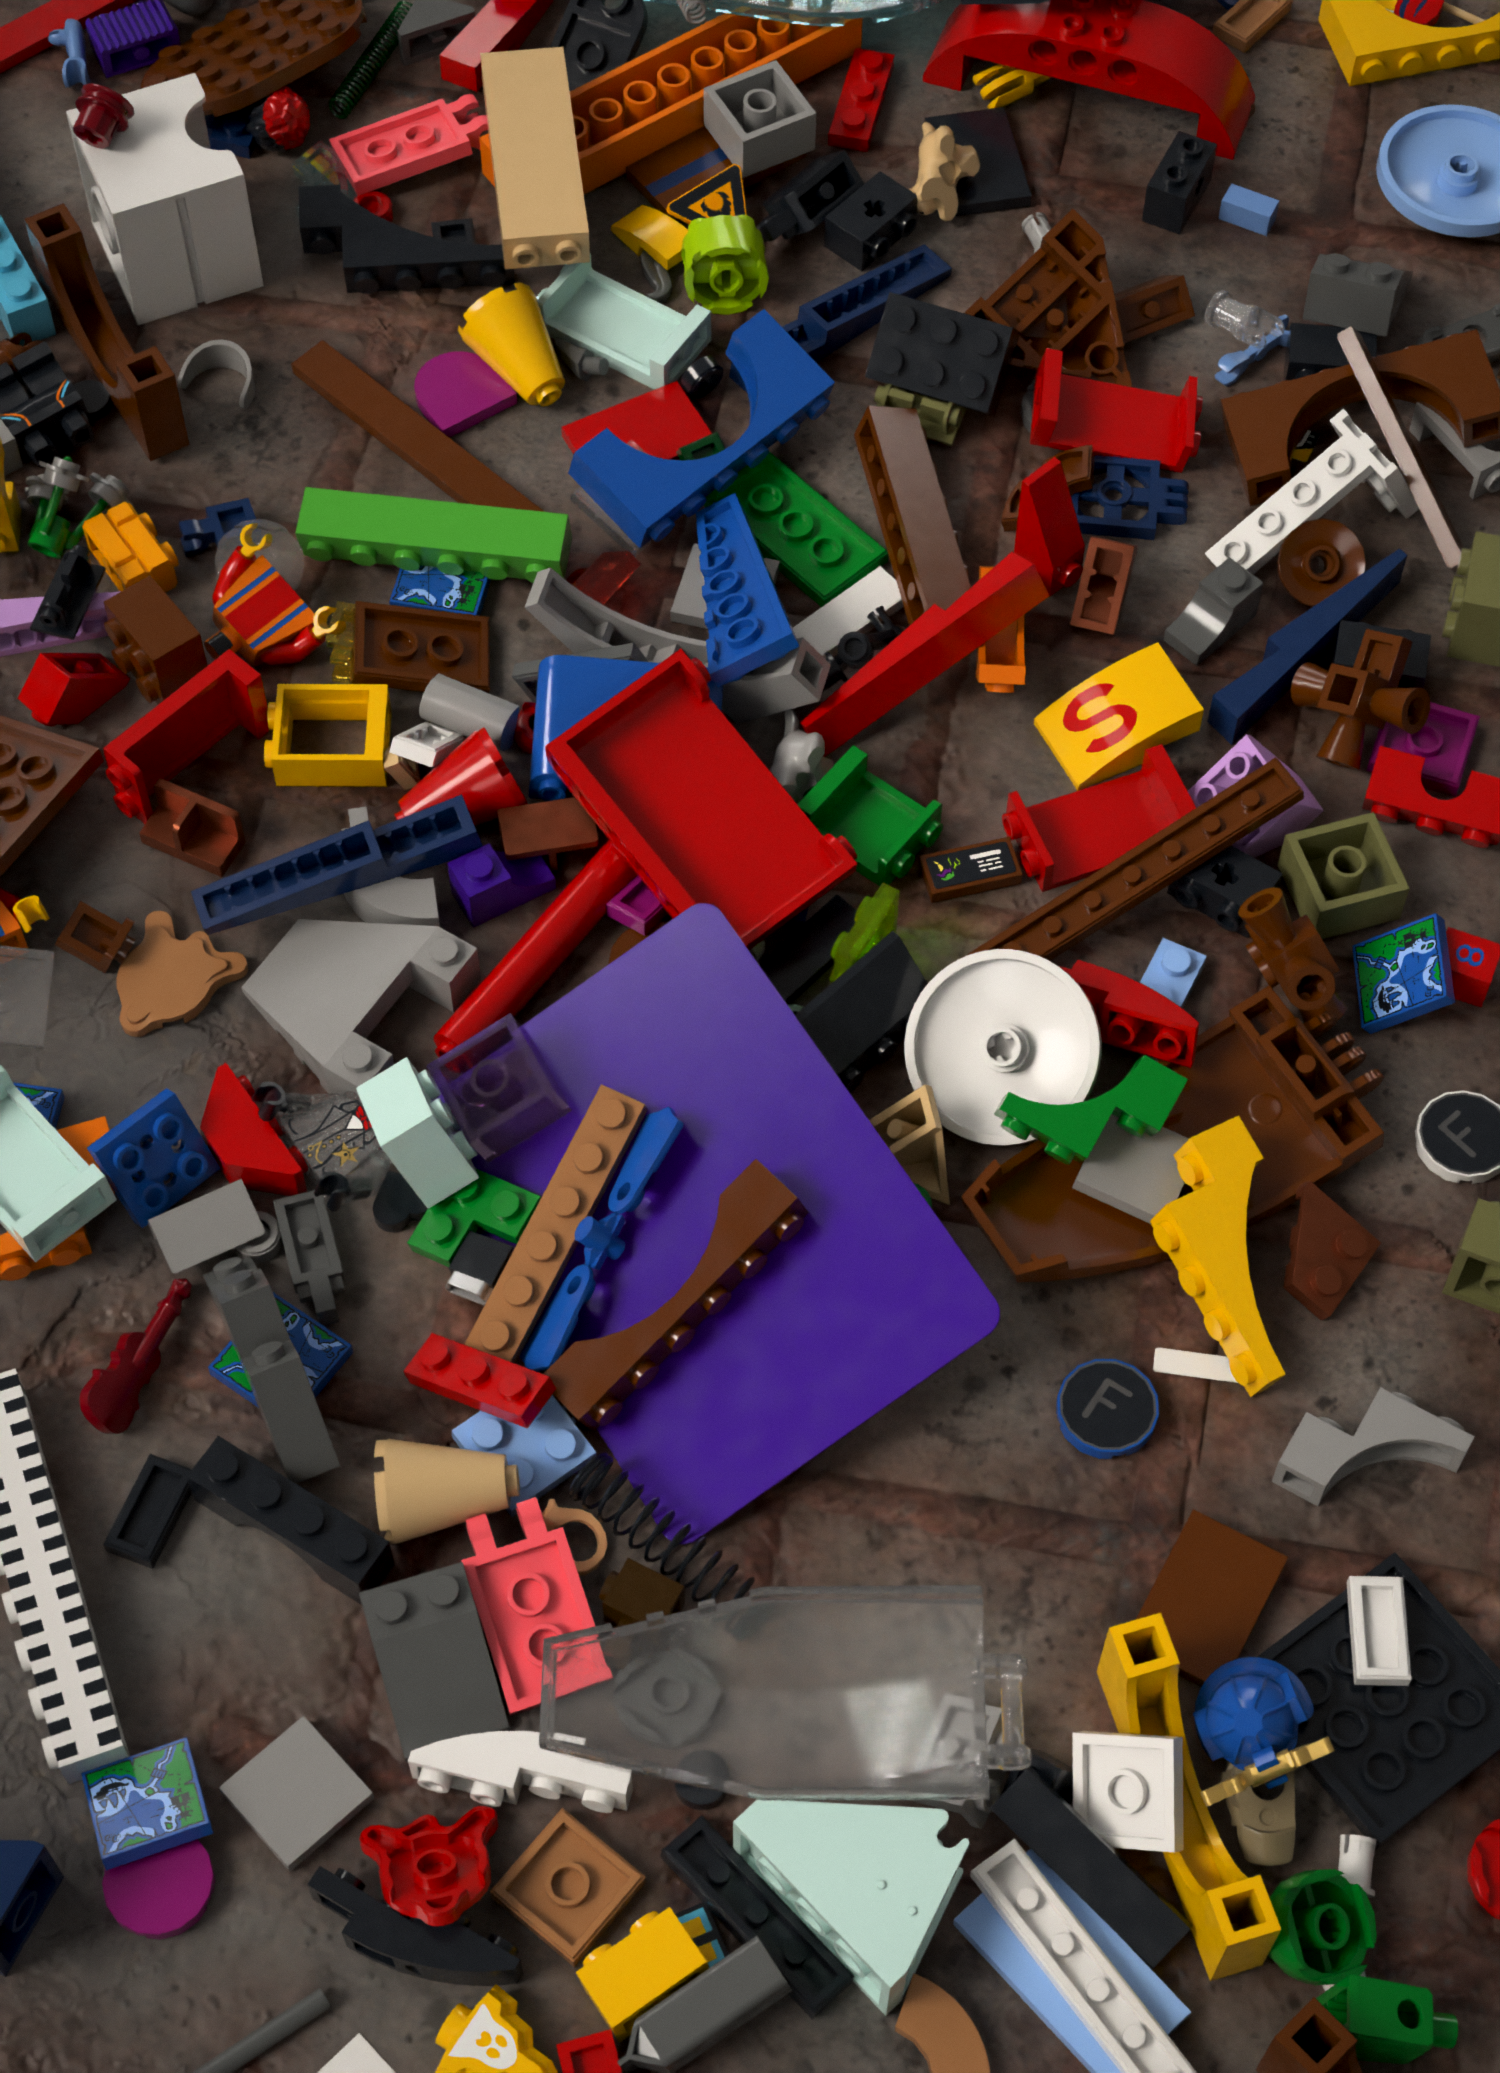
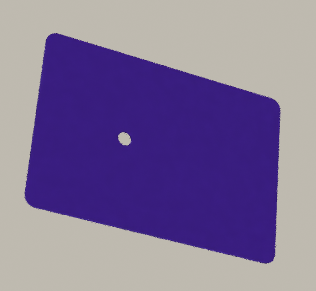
M708 903L693 905L437 1085L441 1092V1095L437 1098H440L443 1103L448 1100L452 1103L464 1123V1126L458 1129V1131L463 1130L477 1151L478 1155L471 1159L474 1167L541 1197L601 1084L644 1103L648 1111L592 1216L597 1221L614 1213L608 1207L609 1196L646 1116L669 1106L675 1111L677 1118L684 1124L657 1172L652 1173L646 1183L644 1198L640 1205L631 1212L626 1211L620 1214L623 1215L626 1221L618 1235L619 1238L625 1241L623 1253L615 1260L607 1257L600 1270L591 1268L593 1270V1279L596 1282L595 1290L591 1298L582 1305L578 1313L579 1320L564 1352L574 1342L601 1338L631 1327L652 1315L679 1291L693 1274L708 1247L717 1219L720 1194L755 1159L783 1183L808 1210L809 1213L803 1218L804 1223L799 1232L786 1242L781 1241L767 1255L768 1259L765 1266L755 1276L749 1279L744 1278L734 1288L728 1304L717 1314L708 1315L695 1328V1335L690 1343L682 1350L672 1352L658 1366L659 1371L656 1377L644 1388L635 1389L622 1402V1410L612 1422L597 1428L622 1470L628 1471V1479L632 1486L635 1488L639 1484H644V1490L639 1496L644 1505L647 1506L653 1498L660 1497V1503L651 1514L656 1524L658 1525L669 1511L675 1510V1517L662 1532L663 1535L672 1541L684 1525L691 1523V1530L680 1542L682 1545L693 1543L983 1340L995 1330L1000 1320V1307L995 1297L723 913L716 906ZM478 1228L476 1232L483 1236L511 1245L514 1249L516 1247V1244L509 1242L503 1238H500L494 1234H491L487 1231H484L480 1228ZM580 1242L573 1252L534 1330L567 1275L575 1267L585 1263V1246Z

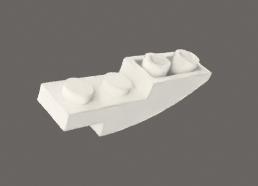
M492 1731L467 1734L437 1741L412 1750L408 1759L412 1778L418 1779L417 1783L421 1787L438 1793H448L450 1788L470 1793V1798L474 1801L494 1807L501 1806L502 1801L516 1805L522 1784L529 1786V1791L540 1797L559 1799L562 1794L582 1799V1805L603 1813H611L613 1808L627 1811L633 1792L632 1774L585 1762L587 1755L584 1739L553 1733Z

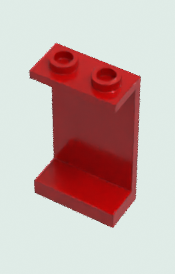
M1045 349L1035 375L1030 444L1064 451L1080 446L1092 445L1095 455L1160 461V469L1182 473L1189 456L1195 457L1197 455L1201 432L1195 430V422L1199 420L1203 404V397L1197 395L1198 377L1189 376L1181 395L1175 396L1061 374L1063 351Z
M1160 744L1145 749L1141 771L1033 806L1025 807L1018 791L1008 794L1007 810L1002 815V823L1007 837H1010L1011 841L1016 839L1021 849L1020 857L1025 873L1028 877L1034 876L1041 891L1045 892L1091 876L1188 814L1196 806L1164 746Z

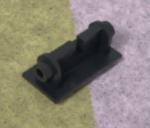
M74 545L72 549L65 551L30 626L31 631L74 640L106 571V568L103 566L91 564L90 553L85 547Z

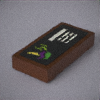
M1010 837L919 856V867L931 903L1022 883L1023 874Z

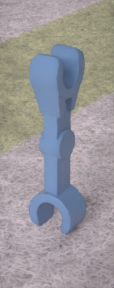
M1287 315L1277 317L1272 332L1261 340L1253 341L1246 350L1228 353L1220 358L1218 367L1222 370L1215 374V379L1226 387L1231 386L1248 368L1249 364L1255 360L1260 361L1268 351L1277 345L1286 347L1289 331L1284 329L1288 325L1289 317Z

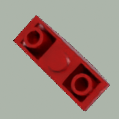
M227 1063L217 1067L200 1130L203 1140L221 1167L220 1171L230 1184L242 1179L246 1189L286 1196L307 1192L303 1174L309 1170L304 1158L294 1145L287 1149L279 1137L283 1135V1132L276 1118L271 1121H263L259 1117L258 1111L260 1109L251 1099L255 1090L244 1074L236 1077Z

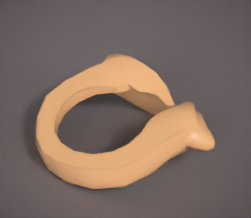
M549 1499L547 1507L542 1512L548 1532L554 1530V1528L562 1527L569 1522H580L591 1528L596 1536L597 1548L592 1558L586 1561L574 1560L578 1575L585 1576L595 1570L604 1559L608 1546L606 1533L600 1522L591 1513L581 1509L558 1507L555 1499Z

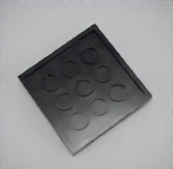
M1395 1552L1364 1576L1403 1577L1411 1681L1408 1686L1354 1685L1347 1589L1257 1656L1285 1666L1305 1686L1312 1700L1314 1713L1308 1720L1299 1723L1295 1748L1329 1736L1335 1751L1304 1764V1766L1360 1832L1366 1837L1377 1840L1376 1850L1500 1752V1669Z

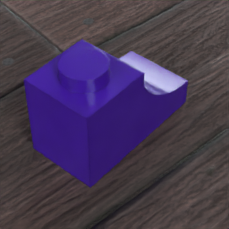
M490 843L447 863L451 894L473 928L556 889L555 877L541 855L507 860L505 852L495 851Z

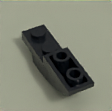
M319 1866L307 1884L314 1901L348 1921L341 1932L346 1946L374 1962L401 1973L430 1981L456 1985L494 1986L497 1984L499 1986L518 1984L524 1974L521 1960L516 1957L519 1951L511 1943L492 1933L485 1939L470 1930L471 1922L463 1914L455 1922L445 1926H431L416 1918L413 1922L409 1920L411 1917L391 1908L384 1898L379 1902L363 1892L366 1885L356 1876L341 1868H338L335 1874Z

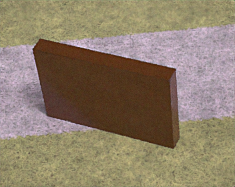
M363 601L355 602L353 610L352 684H388V688L424 692L429 682L439 673L486 693L490 692V617Z
M1193 1509L1136 1620L1157 1613L1162 1614L1180 1662L1178 1675L1202 1687L1206 1679L1217 1668L1239 1658L1286 1565L1288 1556Z

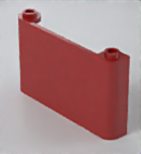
M679 649L545 746L546 757L561 781L672 919L693 905L700 903L712 904L720 909L747 949L751 950L856 872L857 862L855 860L857 859V854L852 845L843 836L840 835L838 838H835L829 833L823 836L711 700L707 685L711 681V676L703 663L696 657L690 660L685 652Z

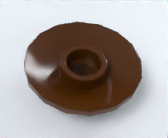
M1323 518L1306 521L1288 535L1281 545L1277 565L1280 581L1288 594L1301 604L1314 607L1364 573L1366 561L1364 548L1356 534L1341 522ZM1314 557H1320L1324 561V569L1321 573H1316L1311 568V560Z

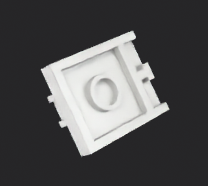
M1342 409L1329 420L1339 439L1205 552V554L1216 567L1230 557L1253 575L1280 552L1282 543L1293 530L1306 521L1319 519L1361 482L1365 483L1367 481L1375 490L1373 493L1389 512L1397 508L1408 519L1419 510V507L1398 467L1380 452L1376 443L1366 433H1363L1352 421L1349 414Z

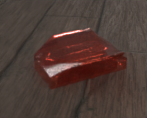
M630 551L603 552L589 567L576 569L566 581L585 595L604 605L641 563Z

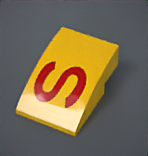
M1157 642L1113 663L1068 691L1034 718V725L1077 791L1142 765L1145 749L1160 744L1164 746L1200 731L1204 709Z

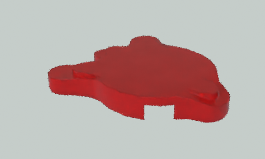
M476 1806L451 1826H441L435 1816L427 1814L402 1828L371 1825L362 1831L359 1839L362 1852L376 1861L380 1867L381 1889L384 1900L397 1912L412 1918L421 1919L428 1925L445 1926L459 1919L463 1911L473 1906L487 1892L491 1883V1866L486 1846L498 1829L499 1824L497 1812L493 1808Z

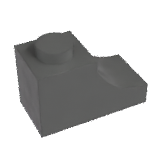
M1229 557L1199 582V588L1188 606L1165 630L1163 641L1198 666L1256 616L1263 582Z

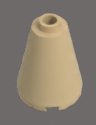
M395 1439L376 1441L374 1457H383L385 1471L374 1472L377 1517L380 1532L387 1531L384 1539L388 1540L390 1544H399L464 1523L466 1519L510 1508L511 1497L520 1496L517 1464L508 1465L507 1457L504 1454Z

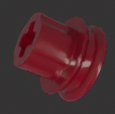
M94 83L85 84L81 89L82 96L78 97L75 101L76 108L80 114L73 126V132L87 144L105 149V147L110 146L116 132L127 130L129 127L128 120L135 114L134 108L121 94L108 87Z

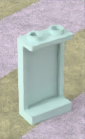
M591 253L590 262L565 264L557 279L548 288L542 289L537 296V301L551 338L556 340V337L577 347L593 352L594 357L606 358L610 368L654 390L677 381L711 341L710 310L696 304L689 314L685 316L594 271L591 266Z
M0 1065V1224L27 1254L37 1262L117 1199L105 1175L94 1163L89 1166L18 1090L8 1072Z

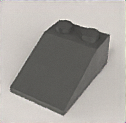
M1319 254L1310 273L1303 319L1342 328L1352 326L1357 331L1387 337L1412 280L1413 271L1394 268L1381 262L1370 263L1351 259L1342 254Z
M463 1562L359 1593L406 1762H408L412 1750L437 1741L467 1734L510 1730Z

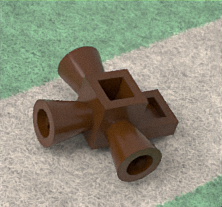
M1366 629L1353 668L1331 663L1330 669L1327 671L1311 662L1304 663L1298 668L1291 684V697L1294 704L1298 707H1317L1338 717L1316 755L1318 759L1344 768L1360 771L1366 726L1383 730L1386 722L1410 734H1415L1423 728L1430 713L1431 704L1428 692L1424 688H1398L1413 641L1402 636Z
M1273 887L1261 890L1245 900L1240 906L1238 914L1247 923L1245 928L1253 940L1245 945L1268 985L1272 988L1277 985L1281 986L1290 1002L1299 1009L1303 1024L1328 1010H1332L1339 1020L1345 1014L1348 1007L1344 999L1335 991L1336 983L1333 974L1340 970L1308 916L1304 915L1292 922L1280 888Z

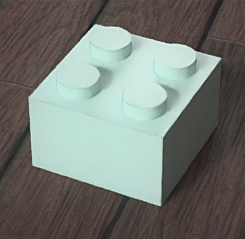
M406 1057L356 1088L380 1147L428 1209L479 1178L471 1161L473 1157L478 1155L466 1133L463 1130L458 1131V1129L464 1126V1123L449 1100L443 1103L440 1098H437L441 1095L440 1089L426 1069L418 1073Z

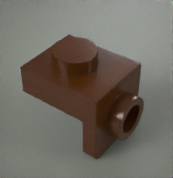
M80 901L58 937L55 946L106 973L113 960L120 964L123 963L136 939L128 935L135 921L126 917L123 924Z

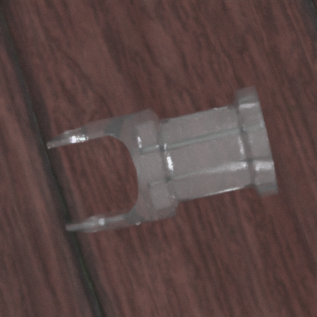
M1225 290L1218 291L1212 297L1205 311V322L1213 328L1222 327L1232 332L1235 339L1258 349L1266 345L1265 332L1278 337L1285 331V326L1280 318L1257 305H1244L1234 300L1233 296Z

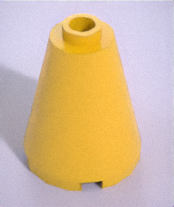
M521 282L513 283L517 290L507 293L502 287L494 289L467 309L463 315L467 323L464 328L458 325V332L463 342L528 404L533 406L540 405L542 407L551 405L562 395L561 390L565 385V379L537 298L529 285Z

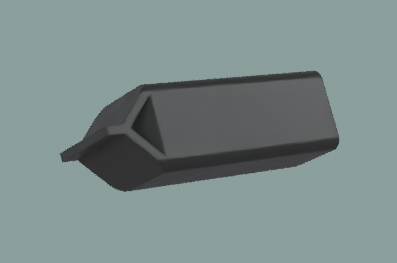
M756 1935L636 2018L631 2032L627 2055L617 2062L627 2073H632L638 2068L660 2073H675L790 1993L792 1989Z

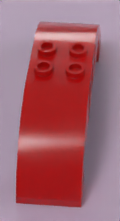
M1051 0L1038 4H960L954 9L945 23L923 73L922 81L961 91L975 58L1197 113L1200 114L1196 137L1216 143L1215 156L1234 160L1249 120L1251 105H1254L1256 98L1252 84L1241 63L1230 49L1212 32L1179 12L1145 0Z

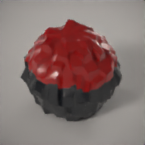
M284 86L259 100L264 102L262 105L252 107L246 115V121L248 122L245 125L246 131L252 134L258 146L267 151L284 153L297 146H301L310 129L308 106L304 99L293 92L290 87Z

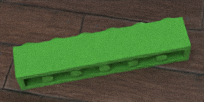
M305 487L295 532L302 555L309 556L317 561L340 559L353 561L362 566H372L375 563L395 565L400 569L408 571L417 570L422 565L437 567L439 571L448 575H460L466 570L481 572L482 575L493 580H503L509 577L527 579L534 583L537 572L552 568L565 579L572 542L568 514Z

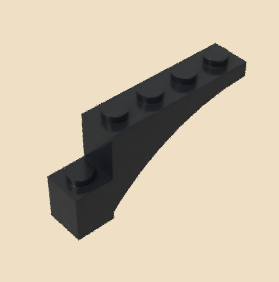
M340 184L298 187L299 228L304 254L343 252V270L347 293L371 294L376 291L394 290L411 292L418 289H457L469 286L498 287L515 283L514 269H505L502 245L454 242L423 235L397 226L371 213L342 193Z

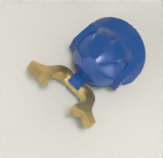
M1260 1657L1239 1658L1217 1668L1202 1685L1193 1712L1199 1741L1205 1753L1212 1761L1223 1757L1238 1769L1244 1770L1201 1791L1200 1794L1206 1807L1240 1793L1251 1785L1254 1788L1265 1783L1268 1790L1289 1781L1287 1773L1335 1751L1329 1736L1295 1748L1299 1723L1312 1717L1314 1706L1305 1686L1285 1666Z

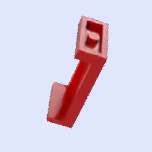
M229 649L103 748L108 765L106 775L114 786L116 795L113 796V800L120 811L128 818L136 816L145 824L153 813L149 796L155 792L154 784L159 778L166 781L171 780L240 724L258 739L269 732L268 706L261 674Z

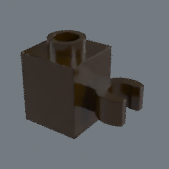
M630 1558L626 1560L620 1573L613 1570L605 1580L599 1595V1599L603 1601L604 1621L615 1626L603 1647L607 1651L605 1654L606 1660L623 1667L625 1661L631 1657L638 1639L650 1645H655V1647L662 1646L685 1606L684 1585Z

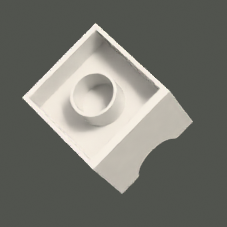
M195 73L122 94L133 106L135 114L128 120L129 127L127 130L116 132L110 146L105 147V149L93 147L78 138L73 132V126L80 112L77 108L66 111L92 224L137 325L196 308L198 303L204 301L208 304L264 286L244 173L232 151L210 149L202 106L206 101V96Z

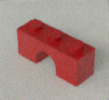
M1384 746L1379 747L1362 809L1368 810L1370 813L1374 812L1379 821L1396 823L1398 819L1416 823L1415 828L1427 834L1440 836L1443 834V831L1460 835L1462 836V842L1474 847L1488 848L1489 843L1498 846L1500 842L1499 777L1471 770L1462 794L1450 800H1440L1429 795L1422 785L1421 773L1425 757Z

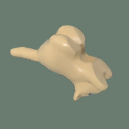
M925 122L922 124L923 139L918 153V178L916 184L908 190L917 196V211L919 214L929 215L938 210L939 216L943 221H951L958 209L957 182L963 177H974L978 173L980 168L979 156L971 145L962 146L956 144L954 132L950 127L940 126L936 130L929 122Z

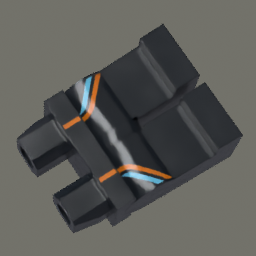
M46 341L11 359L24 389L17 381L14 372L7 362L0 365V419L14 436L19 454L25 463L32 460L36 465L39 464V461L51 464L54 457L59 456L56 446L70 440L74 447H82L94 440L95 436L91 428L94 425L85 403L59 366Z

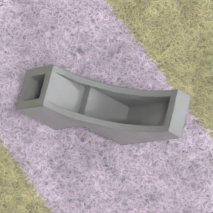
M1380 1387L1354 1436L1344 1432V1429L1334 1420L1326 1417H1315L1306 1412L1281 1456L1271 1482L1319 1506L1324 1496L1342 1478L1353 1471L1377 1462L1416 1460L1438 1465L1457 1473L1475 1436L1465 1432L1464 1428L1455 1420L1448 1417H1437L1419 1408L1416 1402L1407 1395L1399 1392L1391 1393Z

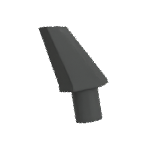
M556 337L554 342L555 352L578 378L588 381L592 374H607L609 362L606 358L594 357L593 352Z

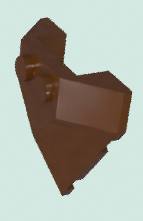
M1072 208L1042 237L1039 250L987 300L980 297L964 314L1013 327L1020 332L1011 365L1037 370L1045 349L1049 348L1063 351L1061 374L1132 387L1124 354V342L1112 281L1109 277L1105 257L1106 250L1103 237Z

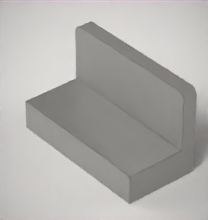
M242 1179L148 1220V1226L155 1242L158 1241L173 1274H178L261 1237L265 1232Z

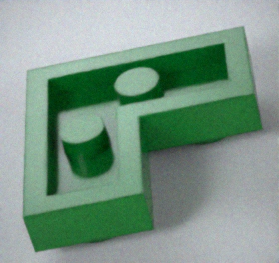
M476 1169L479 1176L478 1179L427 1209L407 1244L413 1252L447 1267L453 1261L469 1230L476 1233L478 1228L517 1245L541 1196Z

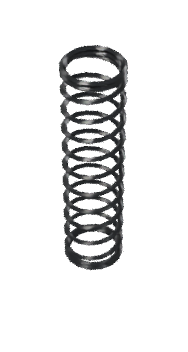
M600 1453L594 1456L573 1480L569 1489L570 1498L573 1497L574 1501L582 1500L583 1509L590 1510L598 1507L597 1519L599 1522L606 1523L614 1520L613 1533L615 1536H623L630 1533L628 1540L630 1549H639L646 1546L644 1551L645 1561L655 1562L662 1559L660 1573L664 1576H669L678 1572L676 1582L680 1583L685 1567L705 1546L707 1537H702L696 1542L682 1563L670 1571H665L664 1566L670 1552L689 1533L691 1523L684 1525L679 1530L665 1551L656 1557L649 1558V1550L654 1539L674 1519L675 1510L669 1511L663 1517L649 1538L634 1545L633 1537L638 1526L657 1508L660 1503V1497L653 1498L647 1504L632 1526L619 1532L617 1525L621 1515L642 1494L644 1484L637 1485L631 1491L616 1513L608 1518H602L601 1514L606 1501L622 1487L629 1474L628 1471L622 1472L609 1486L602 1499L592 1505H587V1496L599 1486L613 1464V1458L608 1456L607 1453ZM597 1468V1470L590 1478L589 1482L584 1487H582L583 1483L586 1481L589 1475ZM719 1550L709 1559L697 1577L684 1584V1589L693 1586L691 1595L693 1602H703L710 1598L707 1608L709 1616H718L726 1611L723 1622L724 1628L731 1629V1634H735V1638L743 1637L766 1613L772 1603L773 1592H769V1589H762L757 1592L744 1605L732 1625H728V1619L733 1608L751 1588L755 1577H750L727 1605L713 1612L712 1606L720 1589L728 1583L739 1568L738 1563L733 1564L712 1591L703 1597L697 1598L696 1592L703 1577L709 1573L723 1555V1550Z

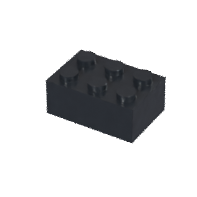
M889 292L865 377L886 385L890 383L894 387L949 403L951 401L955 405L995 416L1020 332L1013 327Z

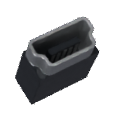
M469 1230L449 1266L452 1275L445 1286L446 1290L454 1295L485 1306L514 1251L513 1246Z

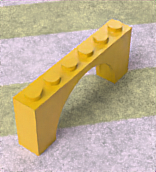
M1322 0L1318 20L1349 86L1500 59V12L1477 24L1443 28L1426 26L1403 19L1385 9L1376 0Z
M1157 1613L1109 1627L1096 1672L1119 1733L1183 1737L1184 1850L1175 1853L1163 1852L1187 1920L1193 1925L1191 1931L1209 1980L1213 1981L1262 1966L1281 1931V1927L1261 1875L1249 1878L1237 1867L1223 1844L1200 1794L1201 1789L1189 1753L1178 1694L1180 1662L1162 1614Z

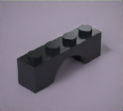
M217 1436L187 1475L195 1501L235 1526L241 1524L249 1525L274 1537L301 1557L317 1573L321 1580L361 1605L359 1593L379 1587L395 1565L388 1540L220 1436Z

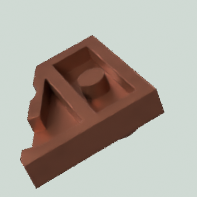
M1309 1180L1301 1184L1296 1191L1295 1199L1300 1200L1297 1225L1291 1228L1289 1242L1291 1259L1286 1265L1283 1288L1319 1320H1324L1332 1315L1381 1242Z

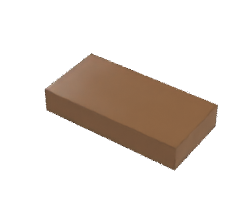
M1239 0L1214 23L1212 33L1217 38L1245 53L1291 10L1293 0Z

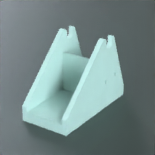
M757 1799L733 1821V1849L854 1975L853 1982L885 2016L904 1998L913 1973H916L963 1876L964 1871L959 1866L969 1848L970 1842L967 1838H964L952 1848L943 1847V1843L937 1839V1835L948 1824L949 1815L944 1809Z

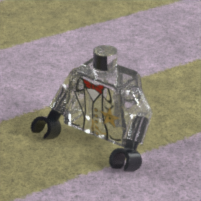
M266 1081L259 1085L251 1098L253 1102H263L262 1107L258 1111L259 1117L263 1121L273 1120L277 1113L282 1117L279 1119L285 1144L288 1148L294 1145L301 1153L309 1170L306 1174L316 1187L314 1195L316 1197L323 1195L329 1210L335 1212L344 1203L370 1199L376 1196L390 1170L392 1161L380 1147L361 1099L356 1092L347 1091L342 1094H298L285 1092L282 1087L274 1082Z

